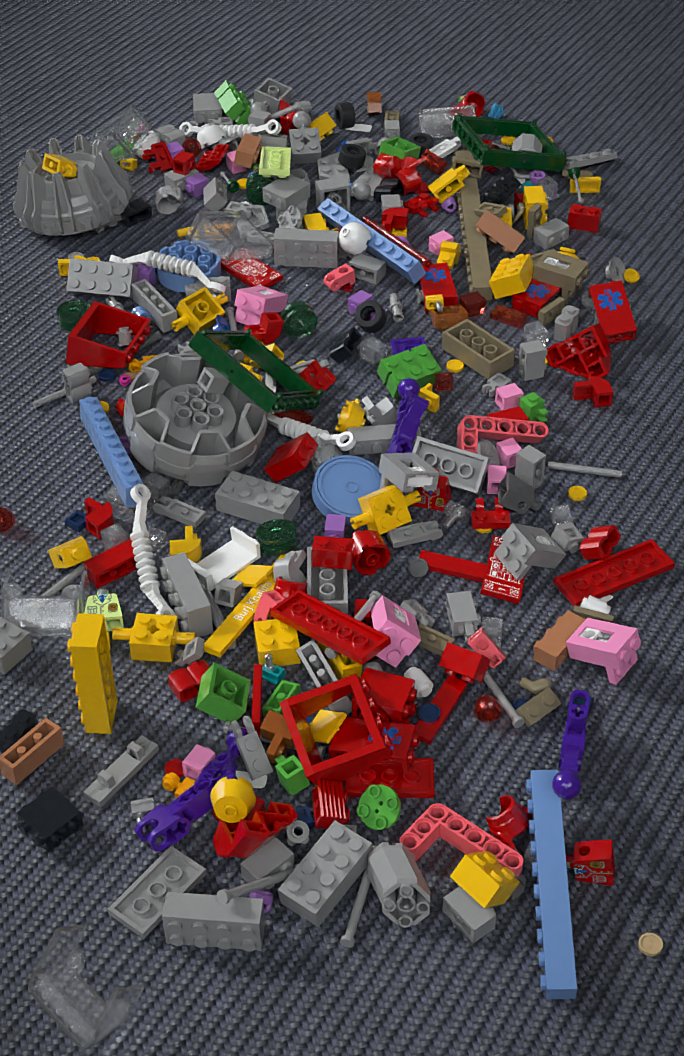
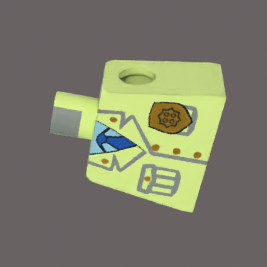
M100 589L97 591V595L87 598L84 614H104L107 631H113L114 627L124 628L123 616L116 594H109L107 589Z

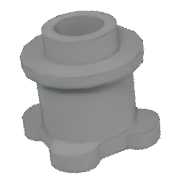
M129 327L119 328V331H116V334H118L117 346L129 345L132 341L131 333L133 330H129Z
M296 820L285 829L289 846H294L298 843L303 845L308 843L309 827L305 822ZM299 829L302 835H295L294 830Z

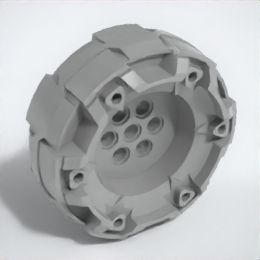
M166 352L145 362L127 391L123 421L130 442V451L137 461L150 472L163 473L167 476L183 480L188 486L222 484L223 478L228 477L232 471L239 472L246 466H251L255 461L266 433L268 413L230 381L223 394L206 393L197 381L204 367H214L199 354L181 353L171 355Z

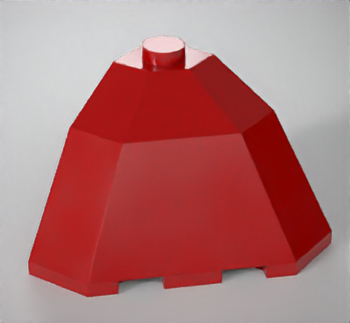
M600 323L592 325L576 335L547 348L546 359L552 367L566 370V372L577 376L580 375L588 378V380L589 376L602 378L610 374L611 351L608 339Z
M271 801L268 811L256 810L252 821L240 819L239 822L228 823L220 819L212 841L213 847L217 855L223 858H248L297 820L298 815L292 804Z

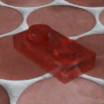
M426 149L421 158L426 155L428 158L422 164L438 175H441L448 162Z
M498 304L490 312V318L520 328L527 321V314Z

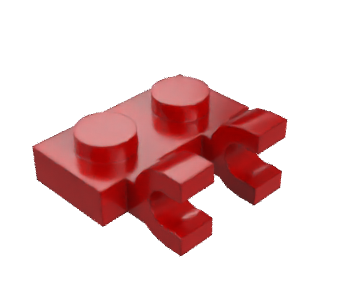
M165 141L152 144L151 149L143 151L142 158L144 161L155 157L156 162L149 163L150 167L147 168L149 174L156 172L158 169H160L161 173L173 170L172 157Z
M422 193L403 203L404 208H409V213H418L424 218L428 216V212L424 209L430 208L434 212L439 210V207L435 205L439 202V199L427 193Z
M316 359L299 373L302 378L318 391L320 389L325 391L337 380L326 366L322 368Z
M476 498L475 511H471L472 529H508L511 525L509 510H503V506L498 503V498H495L494 511H484V499Z

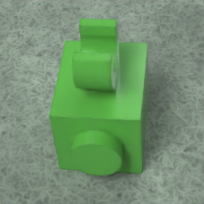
M535 392L520 398L519 406L527 415L529 421L538 420L543 423L548 421L545 417L548 414V411L544 408L545 401Z
M280 755L274 759L277 763L275 768L279 781L291 796L310 785L301 762L294 755L287 759Z

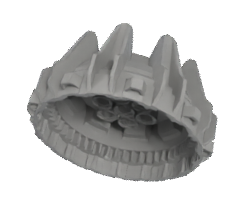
M78 134L74 139V153L63 154L56 138L49 140V154L61 155L76 162L78 169L77 175L74 178L64 177L61 172L50 173L42 169L43 161L36 150L32 148L27 150L25 162H19L17 192L12 198L13 208L20 225L38 234L50 236L72 235L105 225L124 212L129 199L133 195L127 171L116 163L100 139H96L93 142L92 148L86 137Z

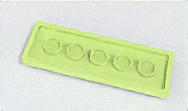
M262 146L259 175L263 177L276 175L279 178L290 176L291 148Z

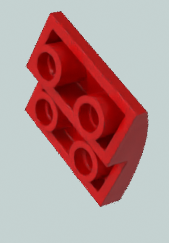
M218 144L213 151H206L195 169L203 172L218 165L228 151L229 144Z

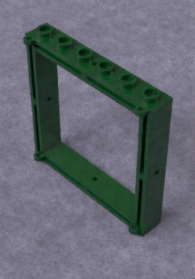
M462 113L454 116L451 129L481 165L562 171L566 164V151L561 152L536 125V119L529 122L463 116ZM523 133L533 134L541 142L542 152L490 149V146L485 145L477 134L519 137Z
M205 328L203 331H197L188 344L190 348L266 413L313 409L321 401L320 398L324 390L320 389L318 391L252 336L250 328L246 331H209ZM225 350H241L289 392H273Z

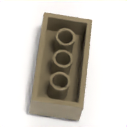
M469 319L454 325L442 333V349L487 379H490L498 372L502 373L514 366L515 349Z

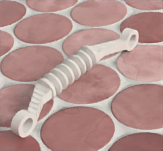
M274 119L258 127L254 124L219 126L225 133L226 138L235 132L242 139L244 133L258 136L259 133L268 132L274 136L281 131V124ZM183 122L179 127L185 133V137H190L193 133L198 134L202 129L201 127L193 126L189 122ZM276 124V128L271 131V127Z
M151 250L125 259L111 255L109 262L134 265L141 263L153 268L158 267L160 270L164 269V271L175 272L176 274L181 273L183 276L195 277L216 293H225L226 286L217 282H211L194 261L189 262L186 259L183 261L182 258L166 256V254L155 253Z
M271 413L267 415V422L277 427L280 434L295 439L308 432L318 443V447L331 443L338 445L341 450L347 451L356 444V439L351 432L346 431L341 434L330 435L326 430L295 421L288 417L279 418Z
M137 484L130 491L132 499L137 503L133 532L130 534V539L133 541L131 544L134 548L133 554L136 555L134 557V560L137 562L136 568L139 569L137 571V574L140 576L138 580L142 583L140 589L158 609L156 614L176 616L175 612L160 594V583L157 581L158 575L156 574L157 568L154 567V554L151 552L150 534L146 528V506L151 493L145 485Z

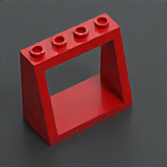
M94 301L68 335L66 364L73 366L82 363L84 366L125 368L128 363L132 362L134 354L138 353L140 345L144 344L146 336L151 334V319ZM121 327H129V330H133L131 335H135L125 351L90 341L95 334L118 335L116 331H119Z
M357 674L279 702L306 778L316 784L318 779L343 782L394 755L391 749L393 742L389 735L385 734L383 729L386 727L385 723L376 712V709H378L377 703L369 695L371 688L366 679L362 680ZM354 692L373 743L322 762L306 717Z

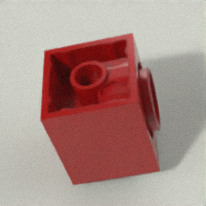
M366 667L361 679H366L371 688L369 695L377 703V714L385 722L410 724V716H414L417 709V703H414L418 691L415 689V680ZM353 694L352 718L364 719L356 697Z

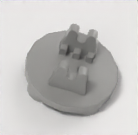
M237 132L231 134L228 138L225 137L219 140L212 148L214 149L218 144H229L231 149L236 151L239 146L236 141L239 138Z
M290 206L278 217L279 228L304 229L301 226L303 219L301 210Z

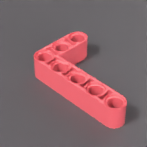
M466 415L457 428V448L477 454L478 438L494 440L514 438L516 442L536 444L546 437L549 429L543 422ZM464 424H469L471 428H467ZM482 425L487 426L489 430H485ZM500 427L505 428L506 432L502 431ZM518 429H521L524 434L520 433ZM535 430L539 431L541 435H538ZM464 440L470 442L471 445L465 444Z
M440 803L432 804L400 837V843H403L415 855V862L440 837L464 854L489 851L495 854L498 859L497 862L514 872V877L522 874V855Z

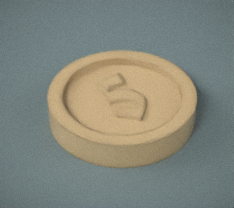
M645 933L639 938L638 947L647 956H657L662 951L663 941L654 933Z

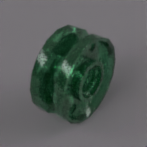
M259 172L250 175L246 181V197L254 205H269L263 201V189L261 190L260 188L275 181V178L272 175L271 177H263L259 175Z
M69 300L62 303L57 308L59 326L66 331H72L91 305L84 300Z
M302 301L287 305L280 315L283 320L284 331L289 337L295 339L311 335L318 324L311 305Z
M286 519L270 520L261 524L256 530L260 551L264 554L283 555L294 550L298 545L296 525L292 521Z

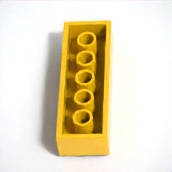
M78 613L76 622H72V639H68L67 651L71 652L70 666L74 667L73 682L77 683L75 693L76 696H79L78 710H82L81 724H84L86 733L111 734L118 699L104 614Z

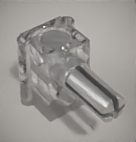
M449 500L444 507L445 514L449 518L443 526L448 529L454 521L461 522L466 518V507Z

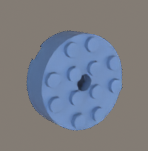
M182 240L174 242L173 246H165L159 251L160 254L175 256L178 259L182 258L183 261L185 259L189 262L194 261L208 278L219 277L222 274L220 252L217 248H212L210 243L200 240ZM157 267L160 283L176 293L185 292V285L197 282L195 277L183 276L181 273L176 274L175 272L164 271V269L160 270Z

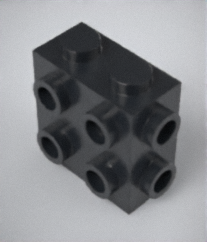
M512 173L507 177L504 175L490 187V191L488 190L482 196L484 199L480 203L488 202L502 205L522 184Z
M53 786L40 793L36 799L28 805H24L16 813L19 830L23 834H28L37 847H42L47 852L60 846L66 838L78 832L84 825L81 811Z

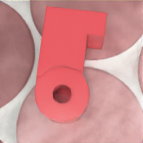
M345 263L328 273L324 277L323 283L332 291L339 290L341 286L347 283L352 285L356 283L354 269Z
M276 590L263 592L255 611L254 622L276 619L271 616L270 609L283 601L285 597Z
M482 627L468 638V645L476 653L491 659L489 666L493 669L507 658Z

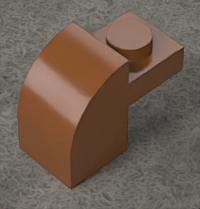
M367 92V115H381V92Z
M269 710L260 726V731L263 738L272 741L266 751V755L270 763L277 765L274 759L280 755L285 756L287 747L294 749L295 745L284 715Z

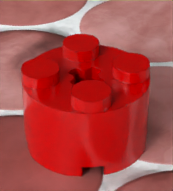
M357 530L352 534L351 539H354L353 566L360 574H375L377 569L380 567L383 569L389 563L391 553L378 531Z

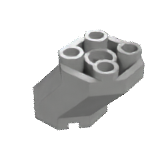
M523 133L513 141L512 150L541 153L542 144L535 135ZM511 168L518 178L526 179L530 178L531 172L539 171L538 169Z
M382 842L369 852L368 877L382 904V912L401 927L416 925L430 914V889L415 862V855L403 843L389 845V842Z

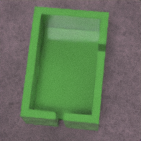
M225 80L214 92L225 114L239 125L249 124L248 117L250 115L251 103L243 91L239 92L233 83H228Z
M425 344L412 348L411 352L406 350L381 359L377 369L378 375L384 384L387 383L386 387L393 398L400 396L398 386L403 379H415L419 383L420 388L428 383L438 382L442 371Z

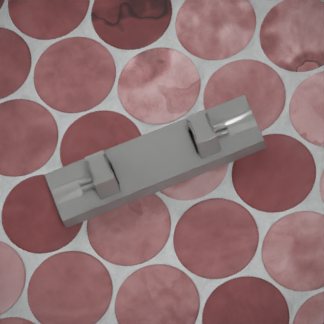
M143 735L135 742L132 741L127 746V750L106 770L103 769L97 775V779L83 791L84 798L101 808L159 751L158 744L150 741Z

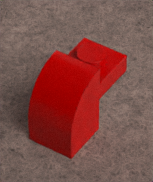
M392 207L383 211L382 230H385L386 237H391L393 229L406 230L409 223V208Z
M277 312L262 313L260 324L244 325L243 331L250 328L252 330L251 335L266 345L279 337L282 331L283 320Z
M589 376V381L574 382L572 396L574 400L591 399L594 407L612 406L614 392L607 380L596 376Z
M89 497L84 500L87 515L85 517L86 528L89 533L100 540L114 528L113 508L109 502L102 505L100 502H96Z

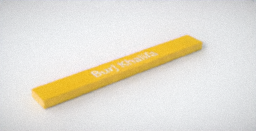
M282 553L278 559L285 558L286 553ZM273 572L257 587H253L204 643V652L221 658L254 619L255 611L263 592L274 590L276 582Z

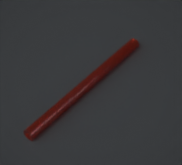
M368 216L362 218L363 223L419 260L421 264L426 267L431 266L432 261Z

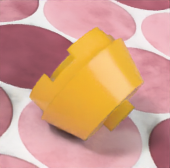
M346 400L345 405L347 407L343 406L338 418V425L335 426V430L341 433L346 432L347 428L363 427L366 421L364 419L365 410L355 401L350 402Z
M227 777L221 778L215 784L210 794L216 816L228 823H236L240 819L243 820L256 803L252 784L242 777H239V780L227 779Z

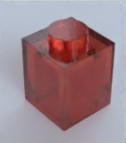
M478 291L460 295L459 305H462L468 312V317L484 313L486 300Z

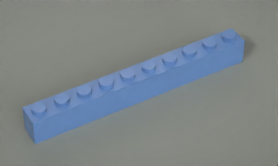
M329 198L317 208L323 219L325 218L326 222L340 231L350 222H358L367 227L371 238L366 243V250L378 259L386 261L388 266L412 283L416 284L426 274L419 260Z
M86 397L85 399H80V418L125 507H135L137 503L132 499L130 491L137 484H143L98 398Z
M531 770L530 779H526V793H531V799L527 800L528 814L532 813L533 820H529V834H534V841H530L531 855H535L536 862H532V876L537 877V884L533 885L534 899H539V906H535V919L540 921L541 929H537V944H542V952H538L539 967H544V975H540V988L545 990L546 999H576L577 981L561 798L552 789V780L558 773V770Z

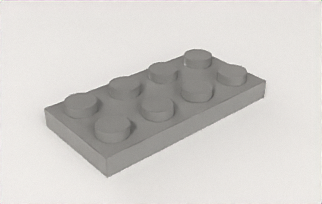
M170 846L107 909L108 914L144 939L162 921L167 892L189 893L205 877L206 869Z

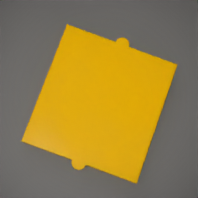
M248 565L238 572L232 580L243 582L244 587H257L273 572L274 566Z
M320 710L314 720L309 723L314 741L329 744L335 733L340 730L339 727L347 717L346 713Z

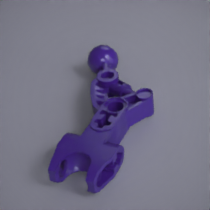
M406 378L399 383L398 393L402 399L399 404L391 443L388 451L385 453H412L413 451L412 444L420 425V418L429 404L428 400L418 396L420 386L415 379Z
M575 690L571 693L558 766L560 772L552 780L554 793L564 800L576 797L582 788L581 780L577 773L581 771L590 703L588 692L582 690ZM582 697L586 700V703L578 705L574 702V698Z
M241 728L242 736L247 735V730ZM233 730L229 732L226 738L227 751L220 753L207 764L192 787L182 793L171 804L156 806L138 822L134 831L139 840L148 841L154 851H162L185 837L190 831L191 823L213 808L210 794L215 784L223 777L237 779L236 770L238 766L235 760L241 754L236 745ZM147 824H151L153 829L148 834L142 835V828ZM164 835L165 838L162 844L155 845L156 837Z

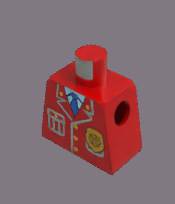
M439 475L437 490L426 491L422 487H417V491L420 494L417 498L421 497V501L414 503L413 506L448 512L452 500L448 477Z
M612 840L581 841L575 843L574 854H566L567 868L574 869L577 881L614 886L615 860Z

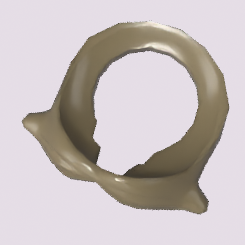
M521 202L517 204V214L513 218L512 224L517 221L526 209L525 205Z

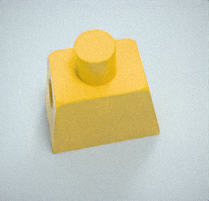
M82 536L48 550L54 568H69L92 558L87 542Z

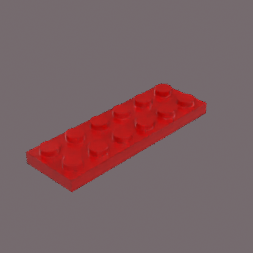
M650 539L554 577L553 584L573 607H580L584 597L588 598L591 595L600 599L674 569L675 562L653 539Z
M299 589L270 609L272 617L361 665L391 644L388 635Z

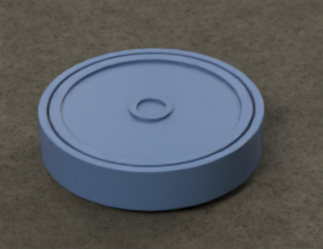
M351 455L333 457L324 462L315 474L312 485L313 501L324 516H327V514L346 515V525L351 526L354 522L350 523V518L363 514L358 498L379 490L382 474L376 465L364 458Z

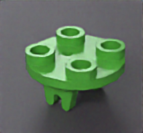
M386 785L369 786L361 795L359 806L357 807L358 816L361 817L367 827L374 830H386L392 827L398 820L401 812V802L398 794Z

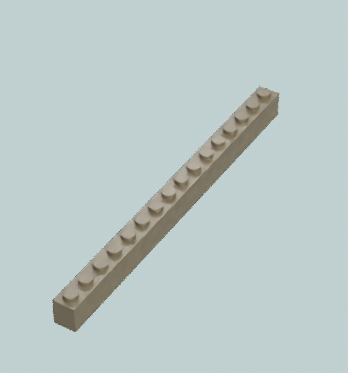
M469 150L455 151V156L474 160V156ZM467 176L462 181L465 186L456 192L459 221L461 222L465 266H467L466 275L468 276L469 294H472L473 301H492L493 292L489 284L491 270L485 234L483 235L476 230L478 227L475 226L481 216H476L474 212L481 205L476 177Z

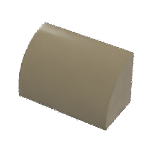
M459 156L454 157L453 170L465 165L470 172L468 176L481 178L484 165H481L477 160Z

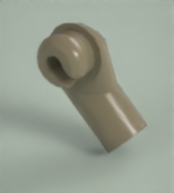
M523 677L519 686L538 695L546 688H551L552 682L547 678L531 681Z

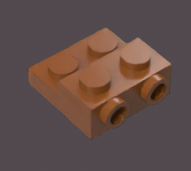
M462 305L444 306L443 312H438L437 309L429 310V315L432 317V325L440 331L447 330V328L468 319V312Z

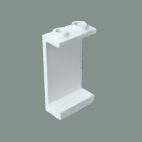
M231 527L232 540L198 563L188 559L203 590L212 591L222 579L231 578L246 566L261 557L259 542L246 535L243 531Z

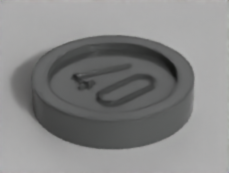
M417 558L410 563L409 571L413 577L423 578L427 575L429 566L424 559Z

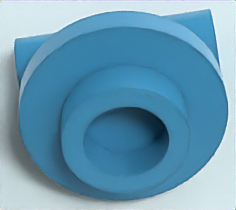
M494 102L488 116L495 119L501 118L504 114L503 106Z

